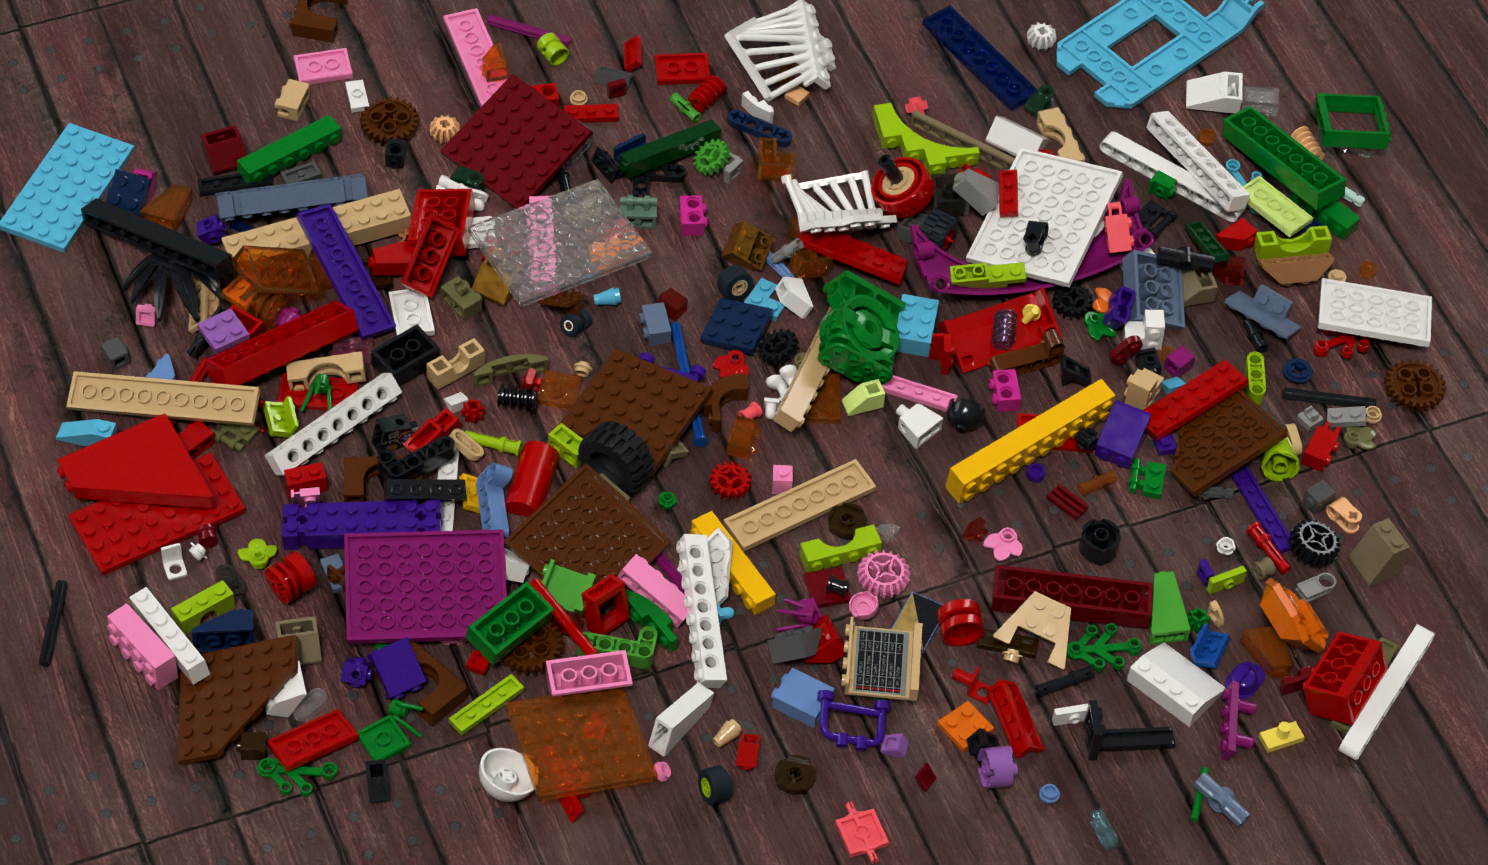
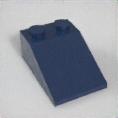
M253 609L232 610L192 628L193 646L202 654L255 643Z

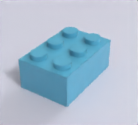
M902 294L901 300L905 302V309L900 311L898 316L899 346L897 352L929 357L939 300Z

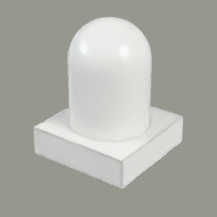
M764 397L763 408H765L767 419H773L779 407L780 399Z

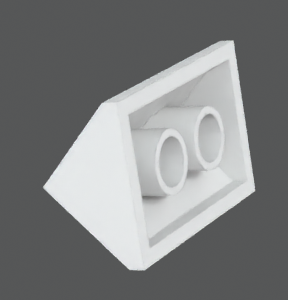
M996 116L985 142L1017 156L1020 148L1039 152V150L1045 148L1050 139L1005 117Z

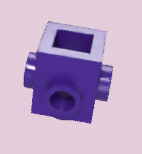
M217 215L197 222V236L203 243L212 245L222 241V237H226L227 225Z
M363 657L347 658L343 664L341 681L348 682L353 687L365 686L373 677L374 669L371 668L372 662L366 661V658Z

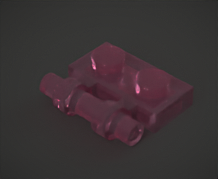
M360 336L342 337L333 344L332 355L362 351L365 365H370L373 338L361 340Z

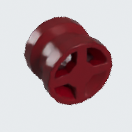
M204 524L197 528L198 541L203 548H211L218 544V536L216 535V527L214 525Z

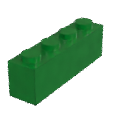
M1290 191L1289 199L1314 219L1325 226L1327 225L1329 230L1342 240H1345L1358 229L1361 217L1338 200L1316 210L1293 191Z

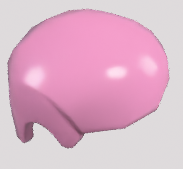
M869 591L859 592L853 595L849 601V611L858 620H869L878 612V598Z

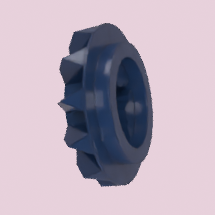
M1298 358L1288 360L1282 370L1284 377H1287L1289 382L1294 381L1296 385L1299 382L1305 384L1306 381H1310L1313 375L1312 366L1307 361ZM1297 370L1298 372H1301V374L1299 375L1298 373H1294V371Z

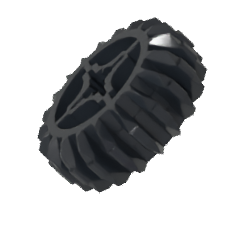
M1303 519L1300 523H1297L1291 530L1288 541L1290 543L1289 549L1293 550V555L1298 556V560L1302 559L1304 565L1309 563L1311 567L1316 565L1318 568L1332 564L1338 557L1341 546L1339 543L1340 538L1336 537L1335 531H1331V526H1325V522L1319 523L1318 519L1314 522L1312 519L1307 521Z

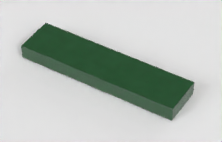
M1202 221L1185 224L1186 233L1204 254L1215 257L1214 263L1230 260V254Z

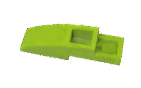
M1024 262L987 266V263L950 266L952 285L1003 288L1008 287V284L1026 282Z

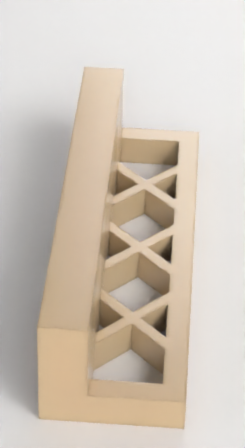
M191 272L197 306L200 303L198 307V318L200 317L198 323L211 318L219 306L220 299ZM215 280L220 287V280ZM189 313L188 331L193 334L199 329Z

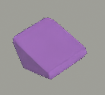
M903 733L885 735L880 752L905 758L908 740Z

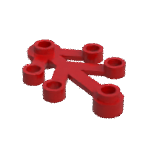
M1321 329L1323 334H1332L1339 337L1329 341H1317L1314 344L1313 353L1318 357H1325L1330 348L1347 342L1346 346L1342 349V356L1344 358H1351L1353 356L1355 340L1361 336ZM1362 337V340L1358 342L1357 349L1360 352L1368 351L1369 339L1371 337Z

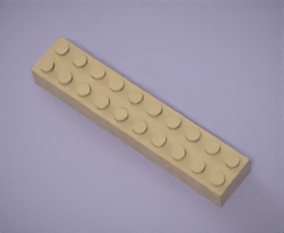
M400 189L333 207L353 246L395 235L398 232L402 233L404 226L409 229L411 224V214ZM296 217L221 238L223 251L232 254L234 270L231 273L234 279L245 269L255 274L316 257Z

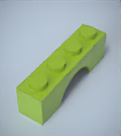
M1327 225L1309 227L1305 233L1292 239H1282L1274 231L1257 232L1253 248L1257 260L1329 253L1332 238Z
M873 524L855 529L853 540L844 546H829L819 538L800 543L799 555L806 572L819 571L828 567H837L847 562H856L859 559H863V557H867L868 553L874 555L875 550L881 553L882 541Z

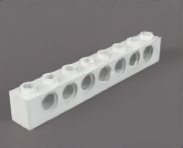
M1169 111L1151 113L1146 128L1226 211L1245 209L1250 197L1248 191Z
M392 373L380 374L264 455L275 475H284V470L306 464L309 461V457L323 452L326 445L334 444L339 440V436L350 433L354 429L353 426L367 421L369 415L383 409L382 406L386 403L394 402L402 391ZM378 390L380 391V398L377 397ZM363 401L366 402L365 409L362 406ZM349 411L351 412V418H350V419L348 418V412H349ZM334 421H335L336 424H337L335 430H334V428H333V422H334ZM319 432H321V434H322V437H321L320 440H319V438H318V433H319ZM304 442L307 444L306 450L303 449ZM291 452L292 459L289 461L288 454Z
M684 534L677 542L676 550L680 557L679 570L682 571L681 586L685 593L684 606L687 607L686 622L689 625V642L692 644L693 650L691 658L695 665L694 679L706 688H721L727 681L707 535Z

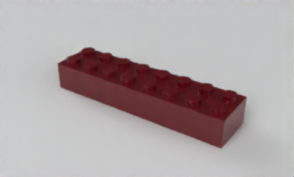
M1003 565L995 566L991 601L992 611L1015 613L1036 591L1070 607V620L1103 624L1114 623L1115 625L1146 629L1149 627L1152 612L1153 583Z

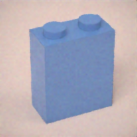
M792 667L788 674L785 673L783 675L780 687H776L772 692V708L815 728L820 721L821 702L817 701V692L819 690L834 692L835 688Z

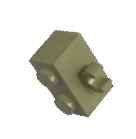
M459 276L441 286V299L463 321L482 311L481 295L475 292L469 283L463 281Z

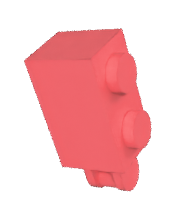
M1120 202L1107 203L1108 216L1103 217L1107 252L1115 253L1132 250L1131 247L1134 246L1133 235L1130 236L1129 228H1132L1131 217H1128L1127 214H1122ZM1118 209V215H1112V210Z

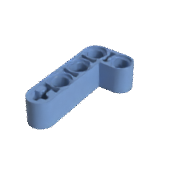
M491 463L476 480L482 530L504 529L505 540L509 535V525L503 488L512 478V468Z

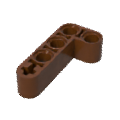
M1052 329L1043 334L1040 344L993 356L988 361V365L992 372L995 370L1015 369L1016 376L1057 365L1060 363V356L1064 354L1065 345L1057 330Z

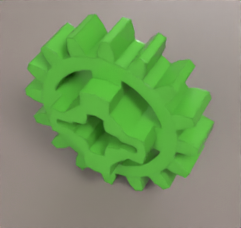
M712 139L710 143L706 141L704 146H699L700 151H695L697 156L693 157L695 161L693 165L696 167V170L704 176L707 174L712 176L714 171L719 173V169H724V164L729 163L727 158L731 157L729 153L731 150L724 141Z

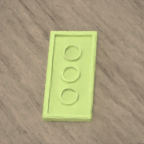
M1261 176L1256 177L1243 186L1250 194L1247 204L1288 237L1293 236L1312 223L1314 218Z

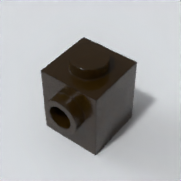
M248 731L241 733V740H237V752H241V760H262L266 758V732Z

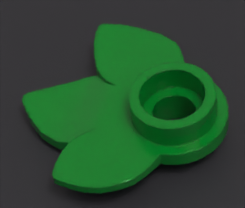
M1089 311L1084 316V325L1088 328L1089 335L1096 341H1099L1102 335L1115 338L1117 335L1116 330L1104 325L1105 313Z

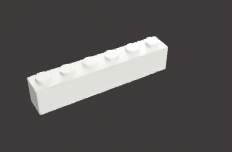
M147 587L129 597L136 614L173 652L176 657V664L193 685L210 675L205 659Z

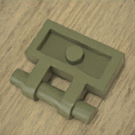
M217 423L216 426L219 431L211 429L214 432L216 442H222L228 445V448L243 452L245 449V445L241 444L242 442L249 446L260 433L259 427L255 425Z

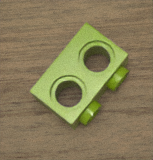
M560 423L548 434V444L553 446L558 451L560 457L575 469L580 467L581 461L578 457V450L583 439Z

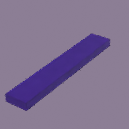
M1247 464L1243 465L1230 474L1231 479L1257 521L1262 524V529L1266 534H1270L1271 542L1281 554L1291 551L1289 549L1290 543H1288L1289 532Z

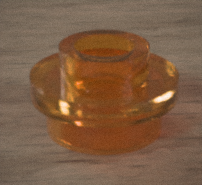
M1365 261L1360 264L1359 272L1362 277L1370 279L1377 274L1378 268L1373 262Z

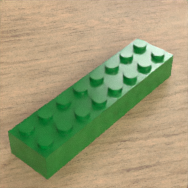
M1252 106L1223 119L1222 136L1314 209L1319 210L1345 196L1346 179Z

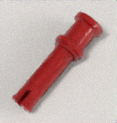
M1259 521L1251 524L1246 529L1247 535H1251L1256 542L1255 545L1264 550L1282 575L1288 573L1292 566L1289 565L1271 542L1270 534H1266Z

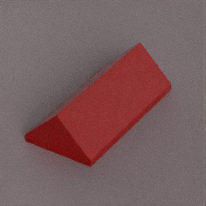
M429 214L400 283L408 290L432 298L460 229Z

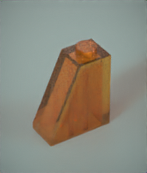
M173 184L141 209V217L178 231L193 201L192 189Z
M1274 627L1243 629L1240 638L1241 645L1268 677L1284 678L1289 676L1292 662L1287 644L1279 637Z

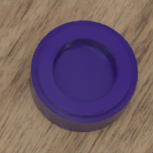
M1032 463L1027 467L1026 477L1031 482H1041L1045 478L1046 470L1043 465Z

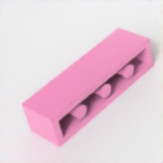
M635 554L621 570L617 578L625 582L635 593L642 595L659 606L673 620V625L678 628L687 617V607L684 606L685 595L674 583H670L664 578L660 571L651 567L646 559Z

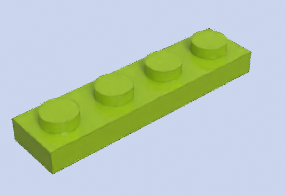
M510 674L451 716L449 723L462 736L524 692V686Z

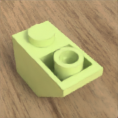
M879 379L861 383L846 395L841 402L847 415L851 416L883 408L885 392Z

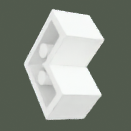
M1145 310L1143 321H1127L1123 326V341L1130 336L1137 335L1143 343L1140 350L1155 347L1156 351H1161L1165 331L1164 310Z

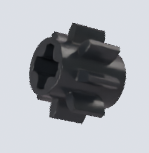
M1082 427L1075 435L1077 440L1075 445L1081 450H1092L1097 445L1098 438L1095 436L1098 432L1093 428L1087 427L1085 429Z

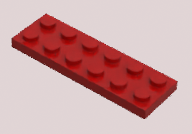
M822 230V232L811 234L810 231L800 232L798 237L807 249L900 285L908 262L907 259L900 255H894L882 248L874 247L867 242L856 240L849 235L836 231L825 233Z
M1226 359L1144 409L1143 411L1151 414L1148 433L1155 440H1160L1249 384L1248 378Z

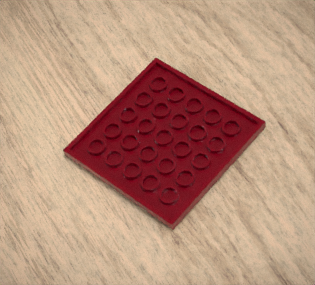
M512 74L440 151L442 155L521 212L526 207V204H529V196H536L593 133L589 128Z

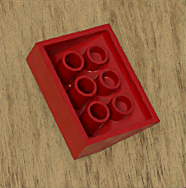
M472 188L417 190L407 242L416 246L428 215L432 214L460 229L450 256H466L475 209Z

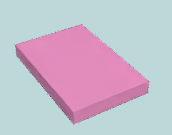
M347 48L293 56L300 82L310 85L353 78Z

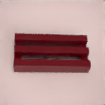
M1058 484L1056 489L1054 488L1051 493L1047 494L1046 499L1074 520L1081 517L1089 508L1088 504L1061 484Z

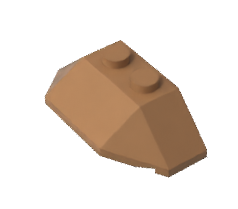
M1330 253L1260 259L1258 264L1280 284L1291 286L1293 283L1309 284L1310 281H1317L1333 264L1334 257Z

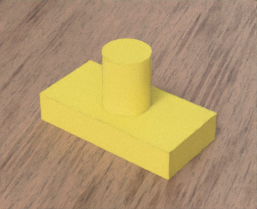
M1296 721L1291 723L1281 722L1278 727L1259 733V739L1267 753L1303 742L1305 738Z

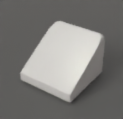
M462 392L444 398L445 404L452 413L461 411L463 403L469 401Z

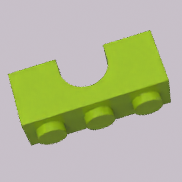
M222 580L172 607V619L181 631L187 634L192 631V628L200 625V620L206 613L214 611L217 616H220L234 608V594Z

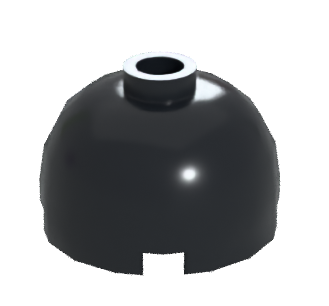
M955 398L950 399L947 407V419L955 427L956 431L965 433L981 425L986 411L985 408L983 410L980 409V404L971 400L960 398L959 402H954Z

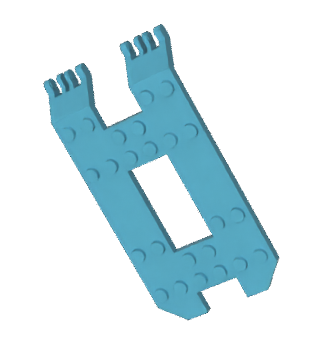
M1121 0L1057 43L1056 66L1068 76L1082 68L1103 85L1094 93V97L1106 107L1132 109L1244 33L1257 13L1264 9L1266 4L1260 0L1252 7L1250 5L1256 0H1224L1217 10L1204 17L1184 0ZM1154 19L1177 36L1134 66H1130L1110 49Z

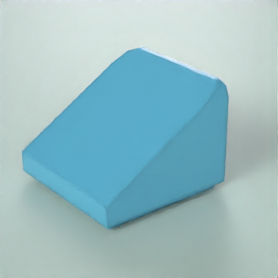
M1176 376L1164 380L1162 388L1166 395L1186 383Z

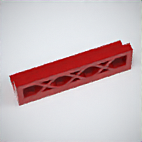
M1003 679L999 680L987 691L1015 757L1022 758L1030 751L1042 753L1045 750L1017 684Z

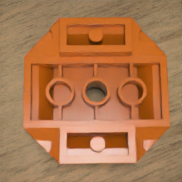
M1272 578L1265 581L1266 587L1260 606L1279 637L1296 649L1313 650L1317 653L1324 650L1329 633L1310 603L1304 599H1299L1295 593Z

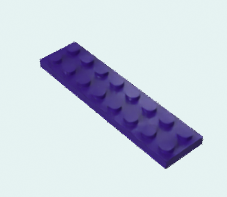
M331 203L297 213L296 218L341 303L354 310L359 328L357 333L361 340L395 330V322Z

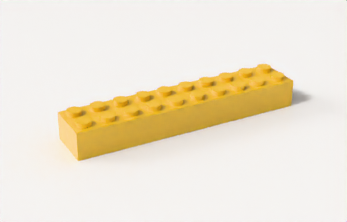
M1102 379L1096 381L952 466L949 470L945 488L958 504L971 500L978 492H985L990 485L995 482L1000 483L1010 473L1015 474L1018 472L1020 467L1030 465L1039 456H1045L1055 446L1057 448L1062 446L1070 437L1072 439L1075 438L1076 433L1082 427L1085 429L1087 427L1092 428L1099 420L1104 421L1107 419L1113 406L1115 394Z

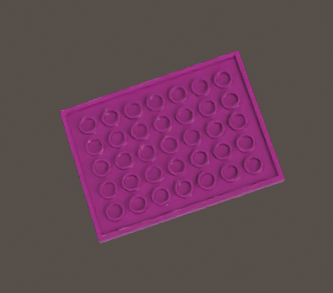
M504 529L344 534L347 644L393 643L405 637L409 641L413 640L414 642L467 640L465 637L468 627L507 597Z

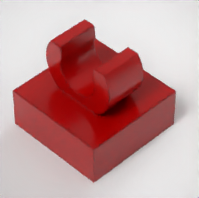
M531 368L527 370L523 377L520 391L523 390L524 386H527L528 391L534 386L535 392H538L543 380L534 377L536 370Z

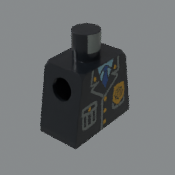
M402 414L377 418L371 443L377 453L382 449L398 450L404 447L403 444L410 438V434L418 430V425L416 421L408 423Z

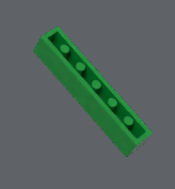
M327 115L237 160L238 173L249 184L253 182L259 183L267 178L268 174L275 175L279 171L291 167L293 164L305 160L333 144H337L342 140L341 127L330 115Z

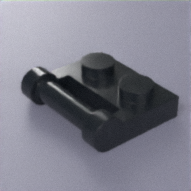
M1152 200L1138 212L1143 228L1146 227L1147 231L1153 234L1154 240L1159 237V233L1170 222L1177 218V214L1174 211H1168ZM1160 217H1163V220L1155 228H1151Z

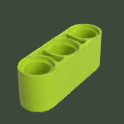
M1251 352L1247 356L1244 367V375L1248 378L1249 382L1245 389L1246 395L1259 406L1263 403L1266 392L1264 357L1259 352Z

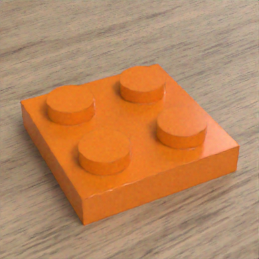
M969 701L937 722V726L963 753L969 749L966 739L979 728L990 733L994 732V727Z

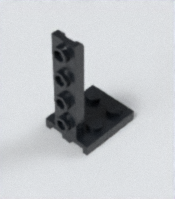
M1089 700L1083 728L1086 730L1087 738L1085 741L1086 747L1089 749V760H1097L1099 751L1176 747L1172 727L1105 729V725H1101L1103 717L1102 708L1098 707L1097 700Z

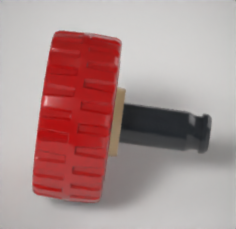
M890 155L881 156L878 160L881 168L875 174L871 184V193L879 208L887 216L896 215L897 219L913 216L923 210L930 202L934 193V181L923 163L911 157H901L892 160Z

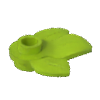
M255 538L249 542L248 548L238 549L237 553L242 561H248L255 569H262L267 566L269 558L276 555L277 546H267L263 539Z

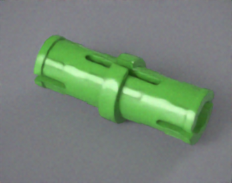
M677 92L671 95L670 102L679 108L681 114H685L694 123L700 120L701 113L692 107L691 102L686 101Z

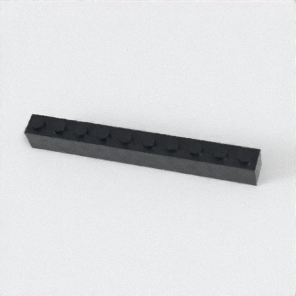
M96 198L81 208L85 225L215 280H221L234 270L232 254Z

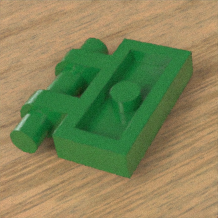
M1135 458L1130 468L1132 474L1128 481L1129 492L1136 493L1137 489H1141L1142 496L1161 499L1166 464L1147 461L1146 467H1143L1141 459ZM1139 475L1144 476V481L1139 479Z

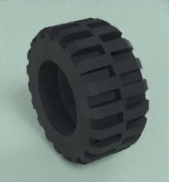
M611 421L600 423L579 445L578 457L581 461V467L587 463L599 475L601 473L604 474L630 496L651 477L654 466L652 454L649 453L648 446L643 443L644 440L638 437L635 431L628 429V426Z

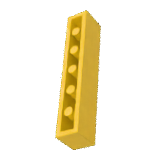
M710 511L692 520L691 534L707 535L708 538L717 528H720L733 542L729 582L733 586L735 594L740 595L743 599L745 607L756 615L774 606L775 592L715 514Z

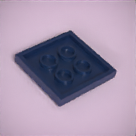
M720 298L700 337L701 343L754 354L773 316V309Z

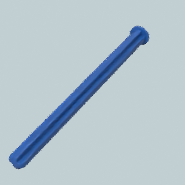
M672 322L670 326L679 369L682 372L690 373L681 325L679 322ZM698 412L691 422L694 434L693 445L702 447L708 443V438L704 435L700 412Z

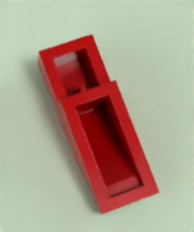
M445 408L433 420L429 418L403 446L412 453L440 437L449 436L454 429L460 428L462 423L450 410Z

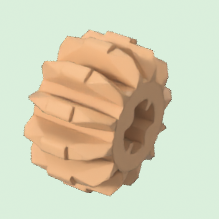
M442 114L440 118L435 117L430 124L431 137H433L435 142L440 141L441 145L444 142L448 143L460 130L459 122H457L455 117L450 118L449 114L446 117H443Z

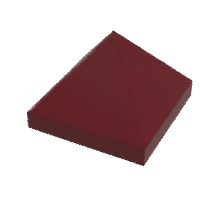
M925 763L914 776L924 792L928 790L937 778L928 763Z

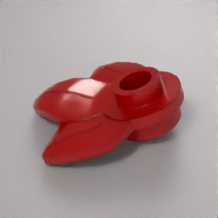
M732 350L727 355L719 356L712 365L713 368L720 370V379L734 374H747L748 377L749 368L745 364V356L739 350ZM735 356L739 357L737 361L732 360V358Z

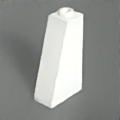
M699 682L656 717L648 746L665 757L710 708L714 692Z

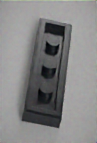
M241 174L197 179L200 197L215 195V193L273 185L271 174H268V177L259 183L253 182L250 184L242 178Z

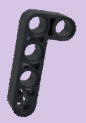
M443 436L400 459L392 450L382 449L377 454L378 471L385 480L417 479L452 460L455 456V441L449 436Z

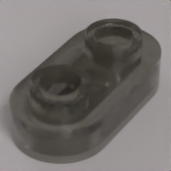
M222 564L216 568L217 582L223 580L233 592L234 598H240L246 593V584L232 565Z

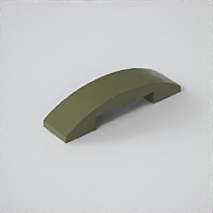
M518 354L493 360L474 372V387L492 384L493 377L528 370L529 368L536 370L535 374L547 372L548 358L535 354Z

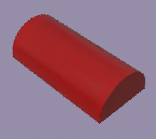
M530 441L524 444L505 498L507 513L529 517L546 501L560 460V455L553 446L541 441Z

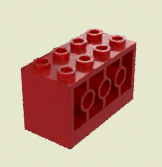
M1340 631L1337 632L1336 636L1331 639L1327 650L1322 653L1318 664L1313 667L1308 680H1305L1303 684L1306 704L1311 715L1354 725L1388 670L1381 641Z

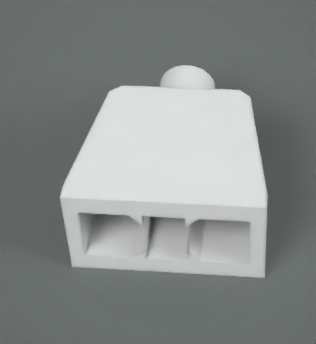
M902 404L896 410V414L900 416L898 429L916 449L942 430L943 418L921 404H916L911 409Z

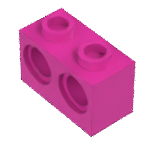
M702 195L680 196L681 235H704V228H707V217L703 215L706 214V203H702Z
M1015 369L993 371L992 378H989V389L993 390L992 404L996 405L997 412L1019 411L1021 395Z

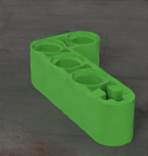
M643 627L640 630L638 641L582 632L597 650V654L626 650L628 664L631 667L646 669L653 663L657 647V631L653 627ZM576 644L577 654L579 656H585V653Z

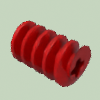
M711 75L688 95V101L692 103L693 108L701 113L713 101H716L722 93L727 91L726 84L719 77Z

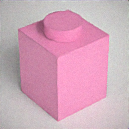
M773 465L772 494H780L791 489L793 466Z

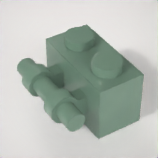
M633 195L620 197L619 227L623 225L625 228L656 229L657 198L644 195V197H633Z

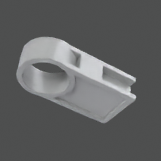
M1324 572L1298 583V588L1295 590L1302 599L1310 602L1333 592L1336 579L1332 574ZM1328 580L1332 583V586L1325 587L1319 581Z

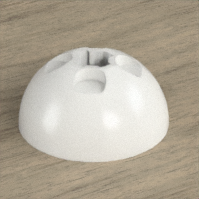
M494 748L487 751L480 761V782L485 791L497 800L503 802L522 800L530 795L538 784V773L535 766L528 758L517 751L507 748Z

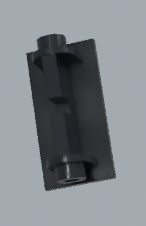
M597 146L591 161L612 184L615 178H622L624 173L617 164H613L614 160L609 153Z

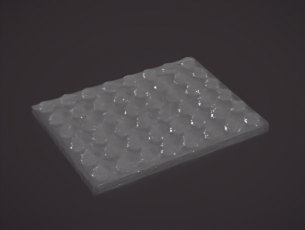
M599 179L468 226L469 234L521 307L652 258V251Z

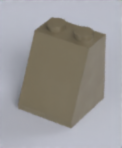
M1388 518L1370 527L1350 553L1348 560L1367 586L1371 587L1402 573L1410 546Z

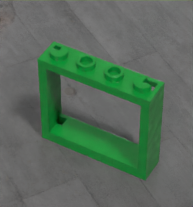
M1316 93L1314 111L1323 146L1387 149L1388 142H1391L1392 132H1389V122L1386 121L1387 113L1384 112V104H1382L1380 96ZM1328 112L1371 113L1374 117L1377 132L1332 130Z

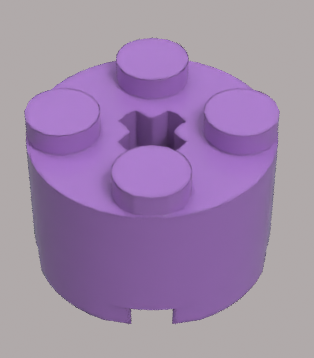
M1011 746L989 747L979 750L978 761H981V767L978 768V774L982 786L986 787V789L1013 786L1014 775L1018 774V767L1016 763H1013Z

